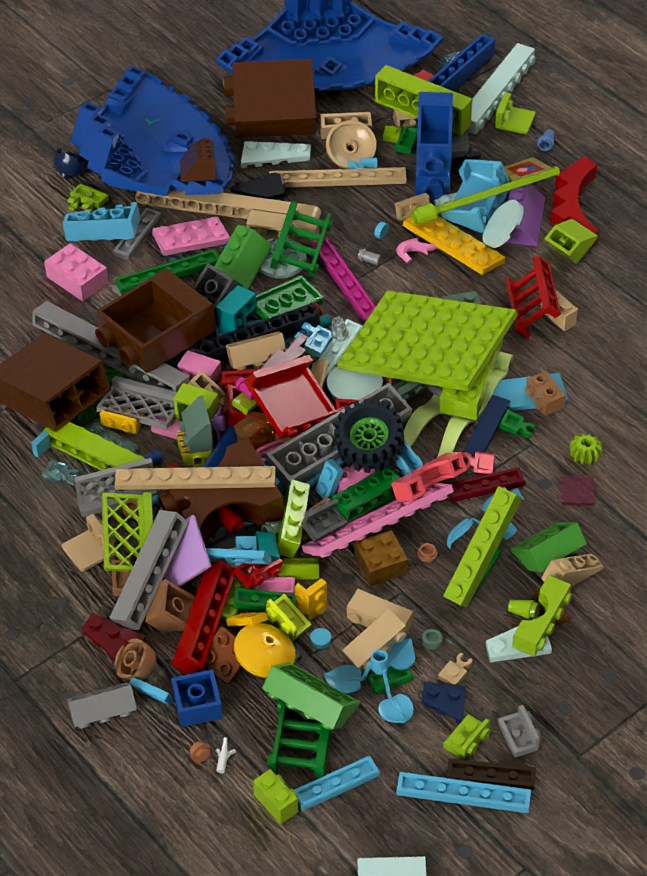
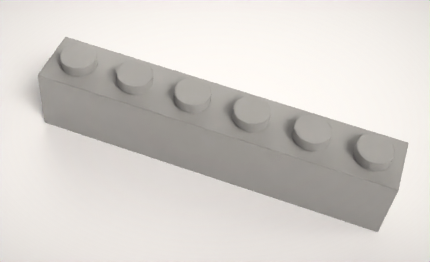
M159 510L110 615V619L115 623L128 629H140L188 524V521L177 512Z

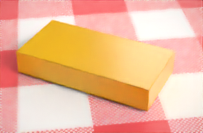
M265 612L241 613L227 618L226 622L227 626H247L267 621L268 616Z

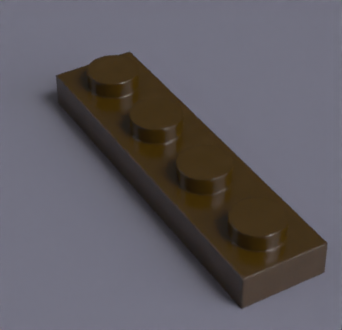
M459 759L448 760L447 778L534 791L536 767Z

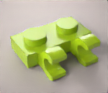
M80 183L70 192L71 197L67 201L71 203L68 207L69 210L76 211L79 203L82 202L84 203L82 208L92 213L94 208H101L109 200V197L106 193Z

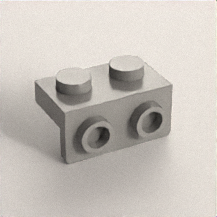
M523 705L518 706V713L498 718V725L514 758L538 751L539 741H541V734L538 728H534L532 716L529 711L526 712Z

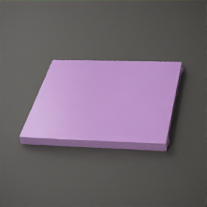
M194 515L186 519L188 521L187 527L164 574V579L178 587L212 567Z

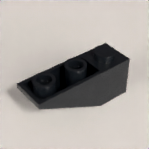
M277 172L270 173L264 178H252V181L237 182L235 186H231L235 193L272 200L288 197L284 177Z

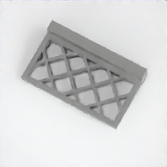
M114 376L111 391L105 394L97 406V412H101V410L135 418L137 422L167 430L175 418L174 397L177 392ZM126 401L125 404H117V402ZM109 404H113V405H114V407H110V408L104 407V406H105V405H109ZM140 405H143V407H144V408L137 409V410L134 408V407L140 406ZM128 408L131 409L130 412H123V411H122V410H125V409H128ZM161 410V413L153 414L152 411ZM144 413H148V414H149V416H146V417H142V416H139V415H140V414H144ZM164 417L166 418V421H165V422H161V421H158V420H157V419L164 418Z
M151 458L74 477L76 499L81 516L85 517L102 512V493L142 495L144 492L152 493V497L157 495L156 489L116 490L115 486L111 485L115 480L116 469H140L148 466L147 468H153ZM103 477H109L105 482L100 481ZM90 482L86 487L80 485V483ZM95 485H99L100 487L96 491L92 490ZM107 499V505L111 509L119 506L114 499Z

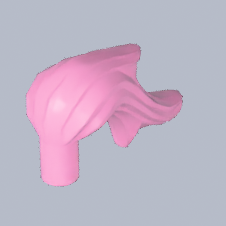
M417 237L400 243L396 251L398 256L408 264L412 261V258L407 254L408 252L419 251L428 255V251H434L438 247L434 244L418 242L419 238Z

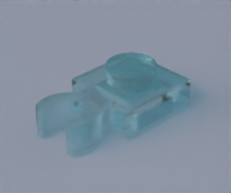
M50 460L42 473L43 479L60 484L62 480H66L70 485H75L73 476H80L77 469H69L67 464Z

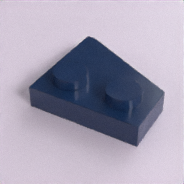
M424 682L422 705L436 710L437 713L444 717L448 715L454 718L457 724H460L463 721L466 686Z

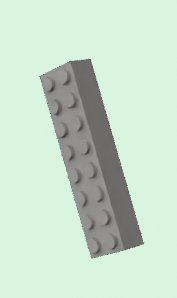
M390 383L358 400L359 404H364L363 399H369V403H373L374 399L380 401V405L384 402L388 403L389 409L394 407L397 415H400L402 425H405L411 417L412 408ZM345 408L266 454V466H275L276 477L281 482L285 491L291 479L305 483L323 470L326 460L333 459L336 461L340 458L334 436V424L336 420L339 421L338 415L340 412L345 414Z

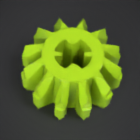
M582 433L580 436H575L570 443V455L574 458L575 462L580 461L582 465L584 463L589 465L592 462L597 463L602 455V441H598L597 436L591 437V434L585 436Z

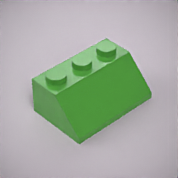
M557 522L512 547L511 551L529 571L541 573L546 571L551 560L565 558L568 554L578 553L581 551V547L587 543L577 522Z

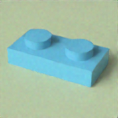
M333 459L326 460L315 491L322 499L326 497L331 499L344 472Z

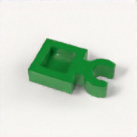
M507 410L499 428L514 435L520 432L524 438L529 439L532 433L527 430L533 432L535 425L529 422L524 423V417Z

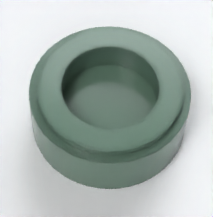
M428 629L422 634V645L426 649L436 650L441 647L443 636L440 631Z

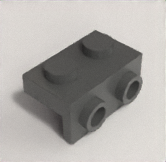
M337 499L327 500L315 510L311 508L304 514L305 517L301 525L314 543L347 525L348 522L336 508L339 503Z

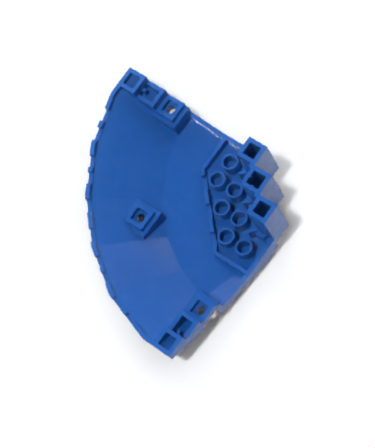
M285 0V8L264 30L252 39L245 37L239 44L235 43L229 50L225 49L215 61L216 64L233 74L232 63L312 59L314 92L351 89L375 83V75L385 65L400 71L407 70L429 57L441 44L443 37L431 29L427 32L417 25L412 27L404 21L394 25L379 19L351 2V0Z
M130 66L125 71L124 77L117 82V86L110 91L103 108L89 102H85L80 106L70 143L80 148L79 155L89 161L87 168L97 174H102L101 181L109 186L167 196L172 190L186 191L185 195L221 194L230 185L232 179L234 156L230 153L231 148L227 146L226 136H221V130L216 123H211V117L205 111L201 113L198 110V105L193 106L190 103L191 99L184 93L179 95L174 92V87L169 86L168 88L164 86L163 80L153 74ZM145 119H148L150 122L160 119V121L149 126ZM203 138L213 140L216 180L181 182L180 158L196 141Z

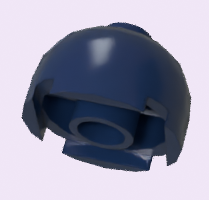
M57 148L54 156V166L60 171L61 176L65 178L70 176L76 177L84 172L88 160H84V157L67 150L64 153L61 148Z

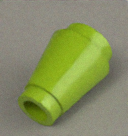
M510 600L508 611L532 620L539 616L540 603H536L535 600Z

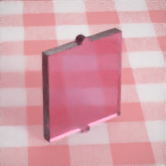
M579 475L561 476L562 505H577L578 507L580 505H595L593 477H581Z

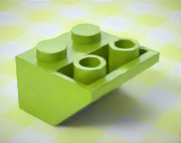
M570 219L556 224L544 239L552 249L577 264L596 241L598 235L575 220Z

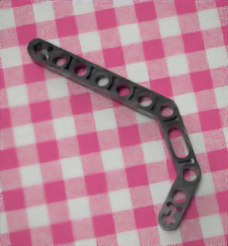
M308 304L209 340L200 339L175 357L182 358L187 350L219 361L229 359L226 345L278 331L283 333V338L286 339L296 335L297 332H301L304 322L316 328L320 325L319 308L317 305Z

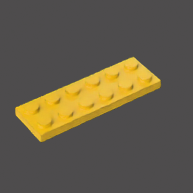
M412 216L403 221L405 228L429 243L436 245V247L481 275L505 263L506 257L498 251L491 249L437 216L436 220L421 225L415 224Z

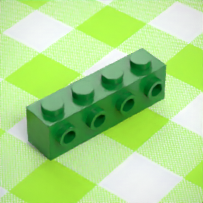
M384 468L368 478L362 479L357 484L349 486L346 490L333 495L330 501L334 499L339 501L336 508L345 520L350 523L395 498L391 483L401 477L390 468Z

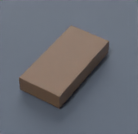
M128 559L127 561L132 565V559ZM111 560V565H119L122 561ZM112 571L113 597L120 596L131 572Z

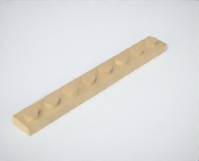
M405 167L269 171V174L273 172L280 173L284 177L286 187L406 184Z
M275 466L116 469L115 489L275 487L276 468Z

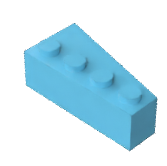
M133 202L131 206L123 207L122 204L115 205L116 208L105 210V207L98 208L92 213L86 210L66 214L62 223L66 241L129 240L135 238L141 220L137 202Z

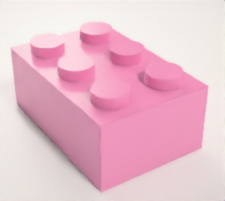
M71 243L44 261L46 277L81 301H85L109 283L107 267Z

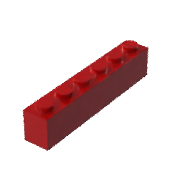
M222 559L211 564L212 567L204 571L172 661V665L185 675L203 669L235 576L233 573L234 569Z

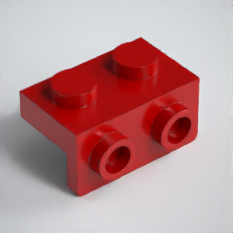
M279 559L271 562V564L243 563L235 567L233 573L250 589L254 586H260L269 578L277 577L281 572L280 569L283 561Z

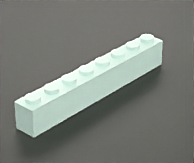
M517 43L472 99L469 133L476 135L480 129L484 128L487 120H490L494 111H497L504 93L512 92L514 86L520 82L521 77L535 63L534 48Z

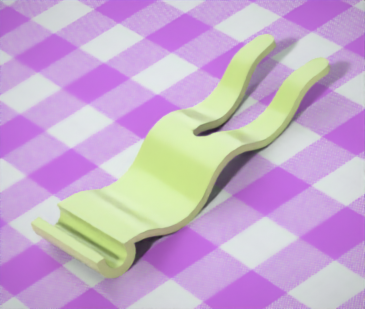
M499 353L477 419L486 409L500 381L507 376L509 365L513 362L514 356L512 354ZM435 394L426 404L418 407L413 412L403 431L404 440L410 447L414 445L426 424L436 415L442 414L439 413L440 398ZM452 416L446 427L438 457L445 453L453 452L463 430L475 420Z

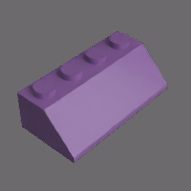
M528 184L510 190L508 201L516 200L523 206V217L520 225L515 226L514 230L510 233L511 238L505 243L538 245L545 197L533 185Z

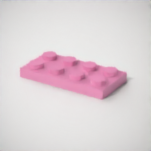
M218 216L152 229V235L164 256L223 245L230 239Z

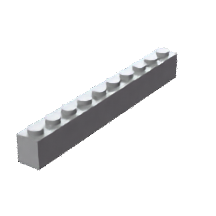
M48 301L32 311L33 326L102 360L104 364L119 370L138 382L178 392L183 383H189V375L166 363H163L149 373L144 372L136 364L132 367L126 366L118 354V349L113 345L105 348L98 341L95 330L98 327Z

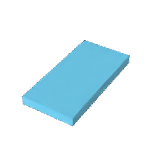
M560 373L549 374L566 395L565 405H567L568 397ZM529 377L501 380L492 394L510 400L509 411L536 408L534 401L525 392L527 378Z

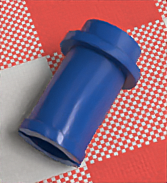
M153 450L152 453L143 456L145 459L151 458L153 464H160L163 461L159 450Z

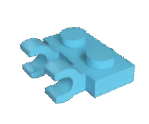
M304 322L301 332H297L294 338L297 339L301 333L310 337L307 338L303 348L310 355L320 358L333 339L334 333L319 325L315 328L309 323Z

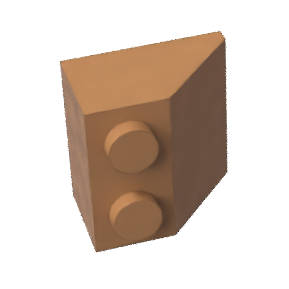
M164 579L161 581L147 611L145 622L160 631L183 632L195 596Z

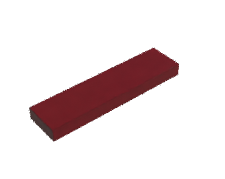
M518 467L448 483L452 485L454 491L448 494L451 503L495 493L498 486L505 487L507 490L525 486L526 481Z

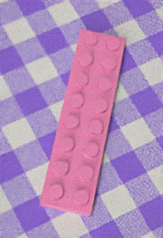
M434 483L425 489L426 494L413 501L395 500L355 519L345 527L315 543L312 540L301 545L303 552L312 554V556L327 557L337 548L343 549L348 547L351 541L362 540L370 532L381 531L383 529L382 526L386 524H395L399 521V518L411 516L419 508H428L432 505V502L448 498L447 495L454 492L452 485Z

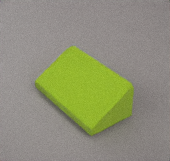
M319 558L281 559L283 564L279 577H295V580L319 579Z

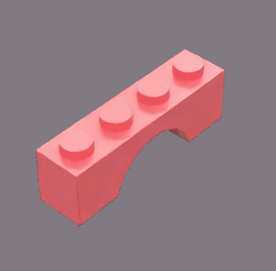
M461 452L445 453L392 482L391 485L396 500L413 501L426 494L425 489L430 485L445 479L454 478L466 471L467 467Z

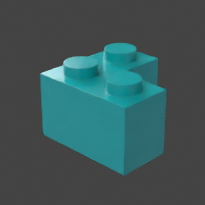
M237 285L217 304L216 313L219 333L226 334L247 326L246 317L257 307L256 293Z

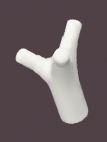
M227 737L223 738L221 751L219 749L215 750L219 757L216 769L218 773L225 772L228 758L236 753L235 749L227 751Z

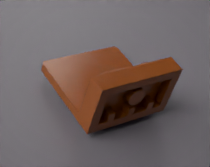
M221 626L212 640L204 666L209 670H213L214 674L230 684L242 666L234 653V641L237 634Z

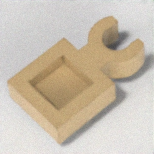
M458 654L456 663L449 661L438 674V680L445 684L460 685L467 676V670L471 668L473 659L470 658L467 662H463L464 654Z

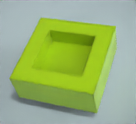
M386 125L383 141L397 143L402 133V127Z

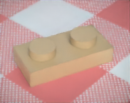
M423 193L395 203L397 219L399 221L411 217V211L416 207L429 204V195Z

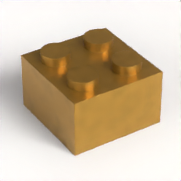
M392 530L355 542V559L370 587L407 575L408 559Z

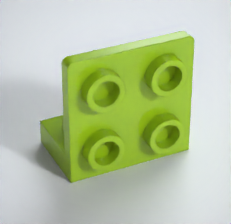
M505 92L496 111L495 128L528 134L536 112L513 107L511 93Z

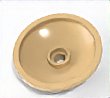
M347 120L338 123L330 130L326 139L328 156L336 165L345 169L354 168L348 167V161L359 163L361 158H373L376 152V138L372 130L358 121ZM352 147L353 150L349 151L347 148Z

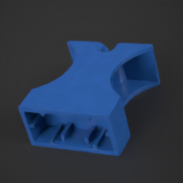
M419 92L415 196L427 193L429 200H436L442 195L450 194L453 93Z

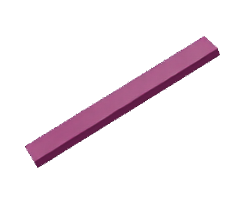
M324 238L318 258L365 323L376 306L328 238ZM318 241L312 242L311 248L316 249Z

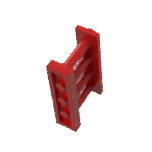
M539 255L533 258V270L520 280L515 282L509 277L506 278V289L509 294L511 309L517 311L514 328L517 333L527 338L530 337L528 326L545 314H550L554 318L561 315L550 263ZM536 277V283L521 293L520 288ZM539 289V295L524 305L523 300ZM542 302V308L527 318L526 313Z

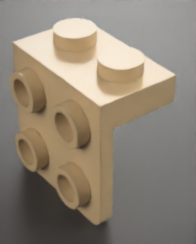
M93 514L86 517L87 531L62 544V549L80 571H86L104 561L103 523L100 519L97 520ZM111 535L108 538L109 543L115 548L114 543H116L114 535Z

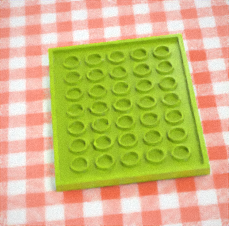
M387 290L364 323L360 333L350 343L337 362V366L343 370L469 392L516 319L517 311L509 308Z

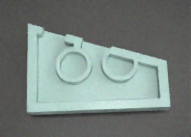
M518 627L486 641L485 646L490 662L531 657V655L512 647L513 635ZM548 635L545 638L546 644L543 650H539L536 656L551 654L552 648Z

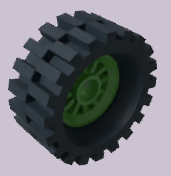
M363 399L364 404H359V401L353 402V408L348 405L345 407V414L340 412L338 415L339 421L336 420L334 424L336 446L342 461L345 460L347 466L351 467L354 465V470L359 472L361 468H364L365 473H370L371 468H375V472L381 471V466L384 465L385 469L390 467V461L395 463L398 460L397 454L401 456L403 452L402 447L405 444L403 425L394 407L389 409L388 403L384 402L380 405V401L374 399L373 403H369V399Z

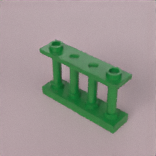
M291 201L272 256L270 268L277 270L279 263L290 264L309 270L307 279L311 280L312 274H316L319 264L316 262L326 231H330L333 221H330L331 213L327 214L324 221L299 213L296 210L298 203ZM293 220H300L323 227L321 235L296 228L292 225ZM288 234H295L318 241L317 248L314 249L291 242L290 239H287ZM289 248L314 256L312 264L285 256L282 253L283 249L287 250Z
M279 699L277 711L280 712L273 753H269L268 766H271V770L275 774L277 773L278 765L311 768L312 771H315V780L323 777L331 730L322 727L319 721L314 723L286 720L287 710L302 711L287 707L285 705L286 702ZM284 728L316 731L320 736L315 741L283 738ZM281 746L312 749L314 752H317L316 758L312 757V759L279 756Z

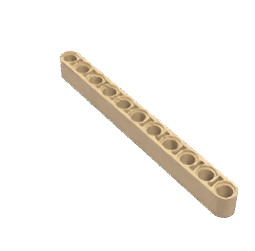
M172 190L167 196L139 191L135 195L136 201L144 205L248 219L251 210L286 215L291 203L230 193L185 195L186 191ZM297 204L296 210L299 213L320 219L321 210L319 207Z

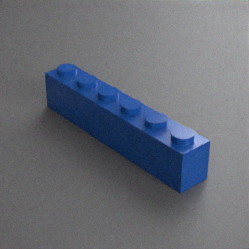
M481 34L429 79L428 82L451 91L456 90L495 55V39Z

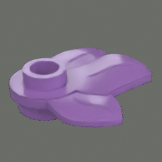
M221 407L211 420V426L217 433L218 442L222 437V432L225 431L226 425L223 408Z

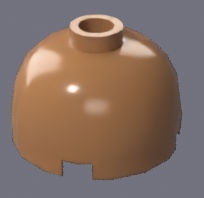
M137 638L130 639L128 641L130 643L126 647L122 645L115 657L114 667L118 670L117 675L125 680L131 681L132 678L144 681L152 674L155 668L156 655L152 647Z

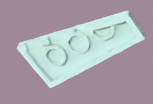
M244 141L241 168H247V165L255 164V167L262 166V163L272 162V165H275L282 161H287L288 163L310 161L311 144Z

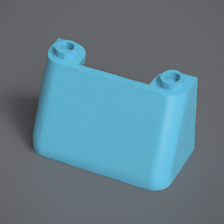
M465 159L459 169V175L463 182L454 200L509 183L510 179L502 162ZM509 191L440 214L443 219L483 233L489 219L503 205Z

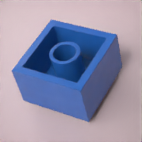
M213 670L171 678L173 696L181 727L223 719L222 704Z

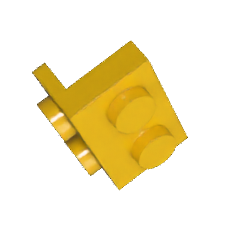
M125 409V410H122V411H123V412H130L131 410H130V409ZM104 410L100 412L101 425L108 428L137 434L142 425L135 418Z
M322 578L307 589L299 583L295 585V606L308 621H311L317 615L323 614L327 609V583Z

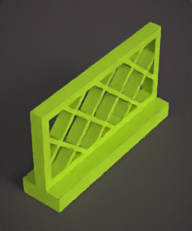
M144 492L142 495L102 493L104 571L131 572L133 566L127 560L132 555L138 558L153 525L152 493ZM107 499H114L119 506L112 510L107 505ZM128 500H137V508L134 511L125 504ZM121 507L130 514L124 520L115 513ZM111 516L120 523L115 529L108 524V519ZM131 517L138 522V527L135 530L126 523ZM121 526L130 532L125 539L116 532ZM111 535H114L121 542L116 548L109 543L108 538ZM132 535L139 542L135 549L127 542ZM122 545L131 552L126 558L117 551ZM113 553L122 561L119 565H109V557Z

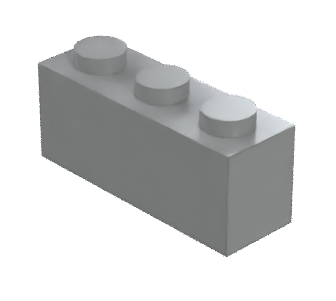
M129 682L66 699L74 727L78 726L80 729L91 726V722L98 720L100 723L112 720L113 716L120 715V717H125L133 714L132 711L137 710L132 687Z

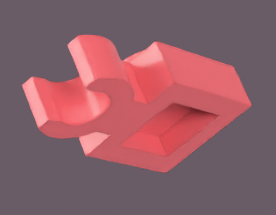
M476 452L475 457H473L470 453H462V456L468 459V462L465 463L466 467L473 466V472L493 473L495 454Z

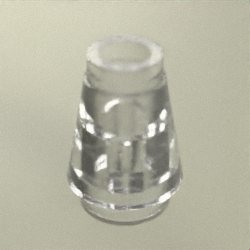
M337 316L332 320L331 336L334 340L342 342L349 336V329L343 319Z

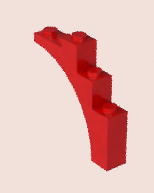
M585 156L562 170L559 176H556L555 188L557 191L553 195V206L555 209L551 210L550 224L555 226L556 224L573 219L599 237V230L583 215L578 201L581 191L589 182L596 178L597 164ZM598 238L592 244V247L598 244Z

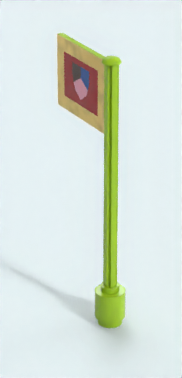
M533 157L504 166L512 182L438 206L429 203L416 207L411 211L413 222L421 225L436 220L439 213L555 175L559 176L560 169L557 166L552 168Z

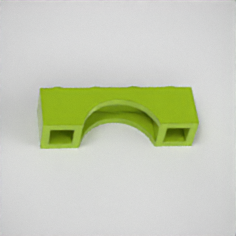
M291 479L284 495V516L276 540L279 555L294 558L300 546L303 531L301 523L305 517L304 514L306 513L310 489L309 484Z
M548 575L540 589L538 601L545 608L546 612L538 619L521 621L513 635V648L534 657L539 650H543L546 644L545 638L553 633L556 619H561L564 605H568L571 601V584Z

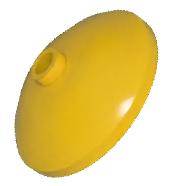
M265 623L247 625L239 631L235 638L234 653L238 662L244 669L256 676L267 678L273 665L293 664L295 661V648L291 639L275 626Z

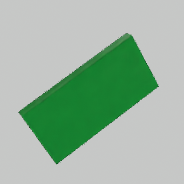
M301 275L257 294V307L254 311L265 320L310 303L321 304L324 301V297Z

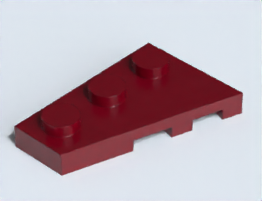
M93 613L82 627V633L96 646L101 647L112 660H115L122 645L126 647L130 643L128 642L130 639L137 638L146 642L145 635Z

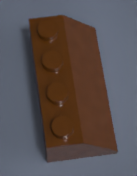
M203 138L196 141L180 158L181 182L216 180L213 140Z

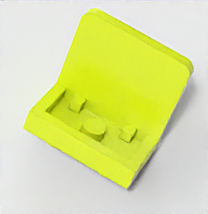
M285 594L275 602L272 599L267 601L265 612L267 613L268 620L272 624L276 623L292 642L311 627V623Z

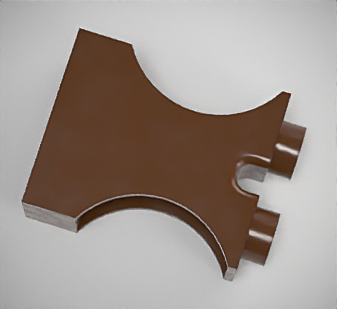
M246 438L226 447L225 455L217 467L264 466L249 438ZM276 485L275 487L165 489L164 492L157 494L163 511L177 512L184 519L192 515L195 516L204 545L213 533L224 526L218 514V510L223 506H228V508L243 519V522H251L261 526L265 525L266 522L283 519L284 516L283 497Z

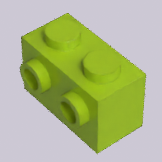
M269 769L253 780L254 796L280 824H283L298 813V795L293 789H288L279 774L276 775Z

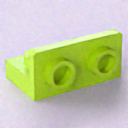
M468 714L443 743V748L460 759L466 760L469 755L472 756L476 752L478 744L488 738L491 732L489 729L490 720L485 719L483 722H480Z

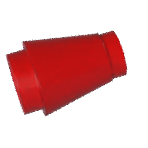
M223 506L218 510V514L227 532L232 533L244 527L243 519L228 508V506Z

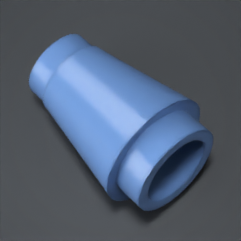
M546 130L538 139L537 144L542 151H548L553 148L555 136L553 130Z

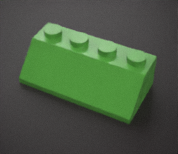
M237 225L214 267L244 285L243 288L249 290L272 245L254 229Z
M292 663L273 665L262 687L271 698L283 700L286 702L285 705L287 707L304 712L303 715L306 718L318 720L321 722V726L328 730L341 728L360 705V701Z

